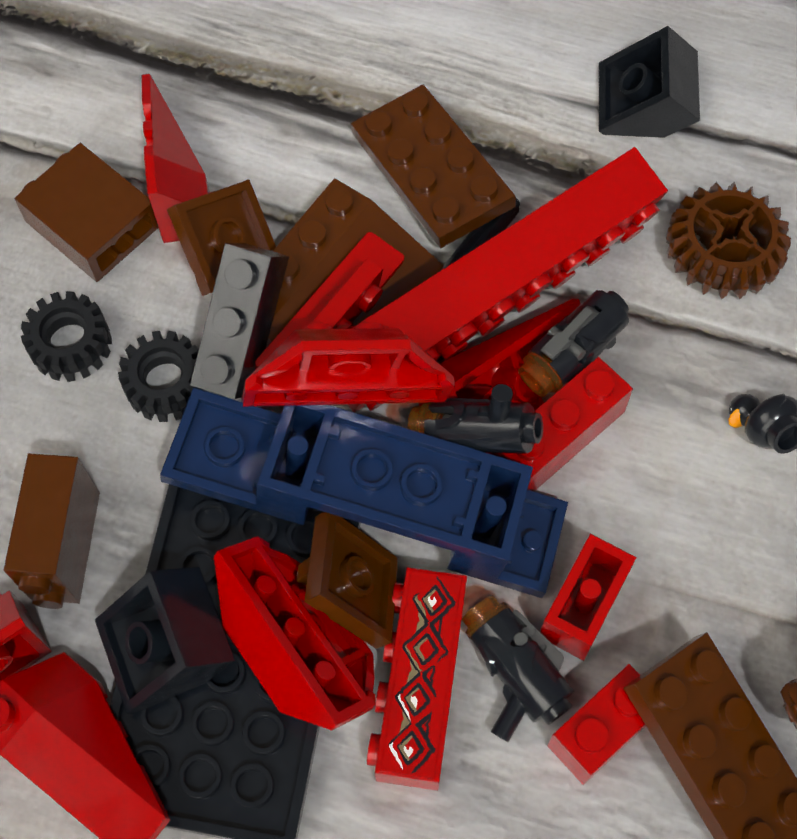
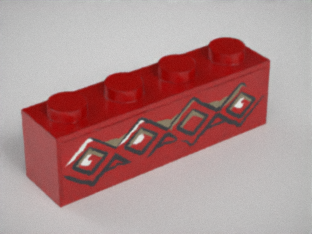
M407 567L404 583L395 582L392 601L395 604L394 613L399 614L397 632L392 633V643L384 646L383 662L392 663L389 682L379 681L375 713L384 714L381 734L371 733L367 754V765L376 766L375 778L377 782L435 791L439 789L467 576Z

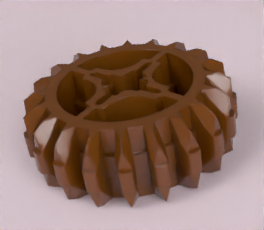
M717 182L710 187L709 192L699 187L694 192L693 197L686 196L681 201L679 209L673 212L669 222L671 226L666 234V243L669 244L667 253L669 259L676 260L674 264L675 273L688 272L686 277L687 286L698 281L703 284V295L709 292L711 288L717 289L721 300L728 295L729 290H732L739 300L746 295L748 289L757 294L763 289L765 283L770 285L776 279L779 270L783 269L788 259L787 252L791 246V237L787 236L789 222L779 220L781 217V207L769 208L768 195L760 199L754 197L753 186L745 192L738 191L735 182L728 186L727 190H723ZM695 233L700 236L699 241L706 247L707 251L700 245Z

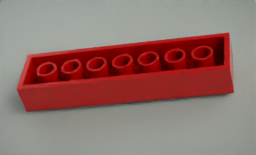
M633 147L357 325L379 323L384 328H399L432 358L437 360L440 356H443L447 360L463 351L468 346L466 341L472 338L478 331L482 337L488 335L505 321L503 317L514 308L518 313L524 311L541 297L539 293L549 285L553 289H557L576 274L574 270L584 262L588 267L595 264L610 252L609 247L620 240L624 244L644 229L643 224L660 211L656 204L668 192V189L637 148ZM348 404L354 413L365 406L372 411L382 405Z

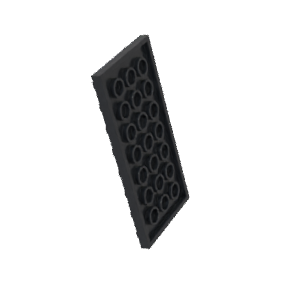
M169 484L145 575L152 570L199 567L222 625L214 563L216 552L259 536L270 543L269 548L287 554L302 563L311 554L315 516L323 513V511L309 508L305 523L301 525ZM344 518L360 530L361 523ZM224 628L223 631L235 661L205 684L131 714L126 713L116 684L110 708L116 720L122 723L128 735L126 740L138 764L144 766L170 818L165 828L221 839L298 838L320 726L279 712Z

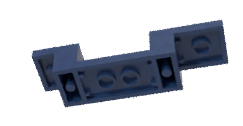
M194 387L160 473L161 482L304 525L309 508H314L451 550L447 566L448 570L539 598H543L547 591L568 506L567 501L527 490L533 467L331 405L284 406L282 414L256 406L243 407V402Z

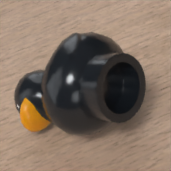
M741 394L731 401L728 423L734 428L745 426V433L750 442L758 447L773 448L780 454L789 453L797 448V400L795 398L779 394L760 403L758 398L751 394Z

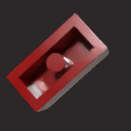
M590 534L552 604L540 633L553 645L584 661L637 557Z
M630 664L552 735L547 745L582 785L586 784L646 727L623 689L640 676Z

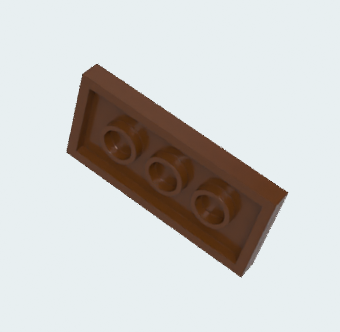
M424 84L350 123L355 138L440 249L516 207L515 194Z
M707 632L693 637L623 688L714 839H797V778Z

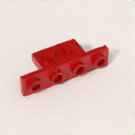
M373 232L366 233L256 359L255 368L257 369L295 330L303 329L307 325L325 323L332 325L334 329H351L354 327L353 322L362 311L368 313L382 295L383 286L403 264L404 255Z

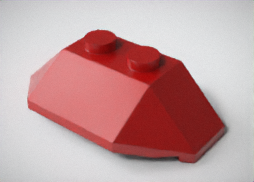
M315 323L307 325L303 329L295 330L245 380L242 402L243 407L445 402L455 387L454 376L399 328H384L379 323H363L355 326L354 329H334L330 324Z
M259 536L218 550L214 556L223 628L279 712L333 731L371 711L376 705V697L373 693L375 680L373 653L365 641L331 620L324 612L316 610L304 602L306 586L296 581L298 565L301 563L287 554L269 548L270 543Z

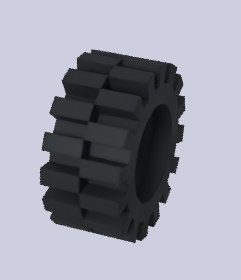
M66 291V299L63 300L58 292L50 294L53 302L46 304L45 300L41 298L36 302L40 310L36 312L30 308L26 313L29 322L22 321L21 330L24 333L21 336L22 343L38 370L44 375L49 373L50 377L57 381H60L63 374L67 382L75 381V373L79 371L83 379L90 376L88 367L91 365L99 370L103 366L99 356L108 358L111 351L107 344H112V337L103 313L95 301L91 303L89 297L81 294L78 300L75 292ZM79 325L84 329L83 337L71 347L57 349L50 345L52 335L64 326Z
M160 331L152 332L153 340L149 342L142 335L137 338L140 347L136 349L130 344L125 349L129 359L121 357L119 362L122 371L118 372V377L128 402H130L132 408L137 413L141 411L144 418L151 421L154 414L157 415L159 422H168V414L173 413L175 420L182 419L181 410L187 406L193 390V386H190L199 349L196 345L192 346L190 339L184 335L179 340L176 332L168 331L166 339L162 338ZM175 364L181 369L179 381L169 388L153 389L146 383L148 373L159 365Z

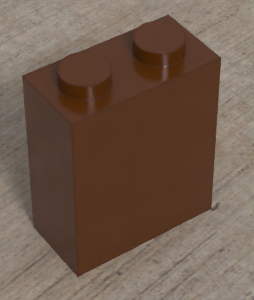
M82 143L77 144L68 153L62 154L55 161L54 165L36 180L26 184L22 191L14 198L25 222L96 282L100 281L159 228L149 198Z
M30 453L27 455L3 571L16 583L18 589L23 591L32 600V604L43 608L60 609L63 607V603L80 604L100 492L78 457Z

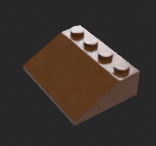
M334 178L273 250V252L289 256L266 348L368 232H373L404 255V262L383 286L382 295L368 313L362 311L354 320V326L437 274L444 265L370 198Z

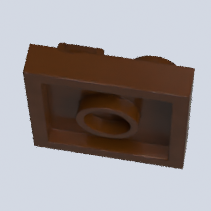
M250 180L176 204L167 209L188 263L195 274L202 296L212 293L214 290L225 243H247L270 251L276 248Z
M327 512L315 516L311 554L308 559L298 565L296 581L306 586L304 602L316 610L324 612L331 620L375 649L392 643L395 606L392 596L397 580L398 558L344 518Z

